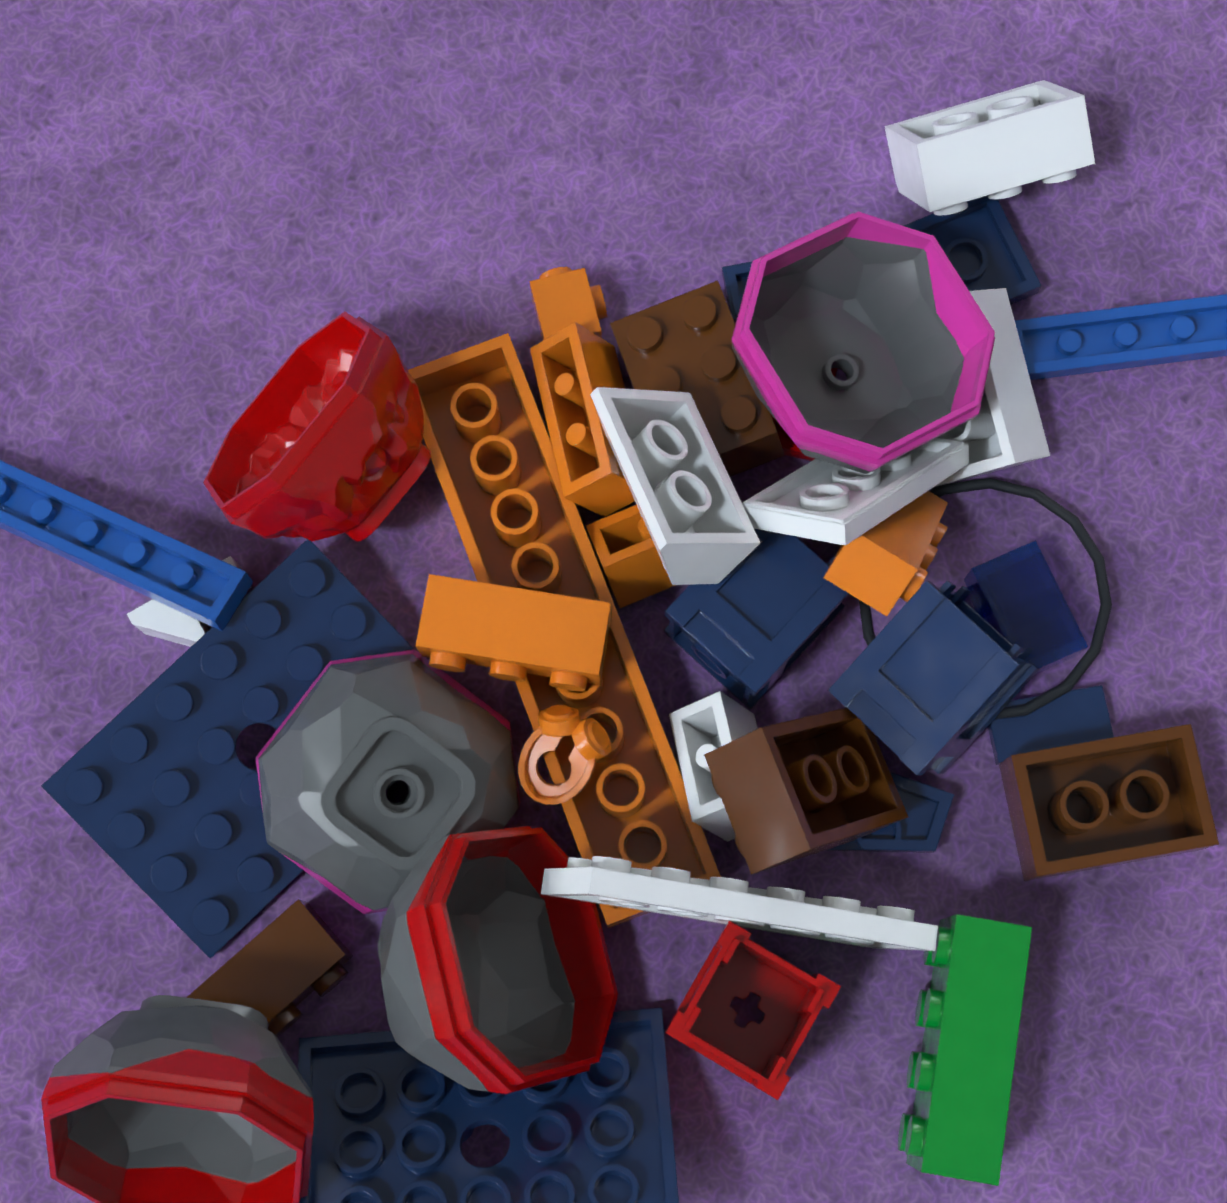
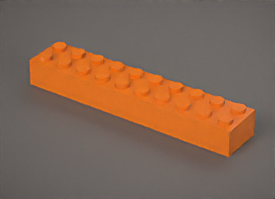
M509 333L409 369L408 372L418 386L423 410V439L426 447L431 451L432 463L477 582L611 603L612 619L601 685L587 683L585 691H570L549 685L550 677L526 673L524 682L515 681L534 731L539 727L538 713L541 710L554 705H566L579 710L581 720L593 718L598 721L609 736L611 752L596 762L594 772L586 787L570 800L561 803L581 857L591 860L593 856L628 860L632 862L631 868L652 870V867L656 866L690 871L691 878L710 880V877H721L702 827L692 822L681 773L574 502L563 496L552 444ZM571 735L563 736L556 750L543 753L554 785L562 784L570 778L572 770L568 757L575 746ZM599 904L608 928L650 913Z

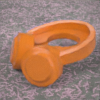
M554 705L538 713L539 727L525 742L518 762V775L526 794L534 801L545 805H557L566 802L580 793L591 779L596 762L611 752L610 739L603 726L593 718L581 720L579 710L566 705ZM571 735L575 746L568 757L572 770L570 778L562 784H550L538 772L539 758L547 751L556 750L563 736Z

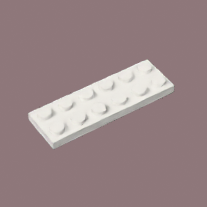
M593 856L592 860L569 857L567 868L544 869L541 894L720 924H727L731 921L745 928L868 948L936 950L938 926L914 922L915 910L892 906H877V909L862 907L859 900L823 896V899L805 897V891L769 886L767 890L748 887V881L733 878L710 877V880L691 878L690 871L656 866L652 867V870L631 868V861L602 856Z

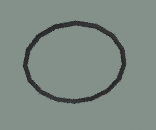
M993 478L940 485L930 491L939 498L947 494L993 489L1034 499L1072 527L1094 562L1101 605L1090 648L1063 683L1024 705L1005 707L995 719L1027 716L1070 692L1101 651L1112 608L1104 557L1079 518L1036 488ZM859 600L863 638L867 645H869L875 639L871 610L869 605Z

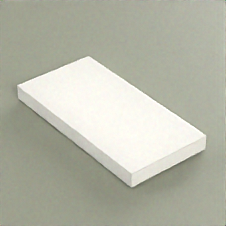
M935 438L867 474L814 459L747 499L742 504L754 529L846 546L968 465L969 444H964L961 441Z

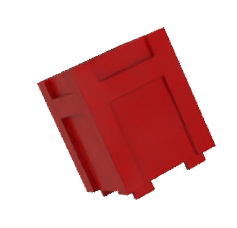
M729 921L723 928L678 1010L666 1028L665 1033L776 1100H779L791 1078L785 1073L821 1009L830 1008L841 986L820 973L814 975L806 973L750 940L749 938L752 933ZM751 992L760 997L757 1008L764 1013V1017L759 1024L749 1021L742 1028L734 1023L737 1012L730 1007V1004L735 996L745 1000Z

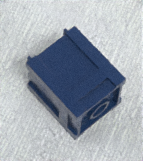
M754 529L760 544L719 584L689 585L665 610V616L669 619V625L664 629V633L749 710L758 703L845 607L842 601L849 595L846 591L823 578L835 558L834 556L826 564L796 536Z
M926 581L828 690L877 735L917 776L923 775L927 770H934L938 774H944L1040 670L1030 660L1037 653L1034 648L1028 647L1024 653H1021L1025 649L1022 645L1017 643L1012 645L964 600L971 591L967 587L962 586L955 592L956 585L950 581H946L941 587Z

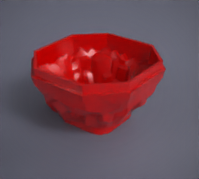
M344 311L298 345L231 426L203 482L231 524L251 530L264 539L284 536L290 538L304 537L310 541H316L345 533L354 541L359 542L370 536L380 526L418 480L431 457V451L422 444L424 415L418 386L404 366L400 354L387 334L360 316L354 318Z

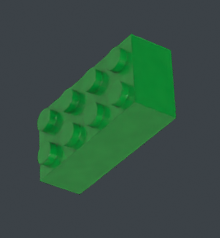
M955 914L940 920L937 931L936 950L924 951V965L933 966L931 987L928 990L921 989L919 992L915 1025L925 1027L922 1052H911L906 1081L907 1088L915 1089L916 1095L913 1114H902L898 1134V1150L905 1151L907 1155L906 1164L920 1172L999 1186L1032 927Z

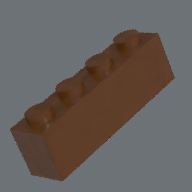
M298 899L186 998L251 1007L261 1012L267 1018L268 1030L278 1037L302 1016L301 1011L296 1007L314 990L320 997H323L348 975V971L343 965L353 955L310 904Z

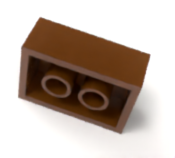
M718 280L610 323L634 389L689 392L729 477L785 456L771 414L756 396L732 349L735 323Z
M848 708L760 727L704 754L712 774L713 787L722 799L735 832L736 845L740 853L745 857L751 875L852 842L908 818L874 733Z
M1191 724L1011 755L999 764L1024 881L1199 851L1219 845Z

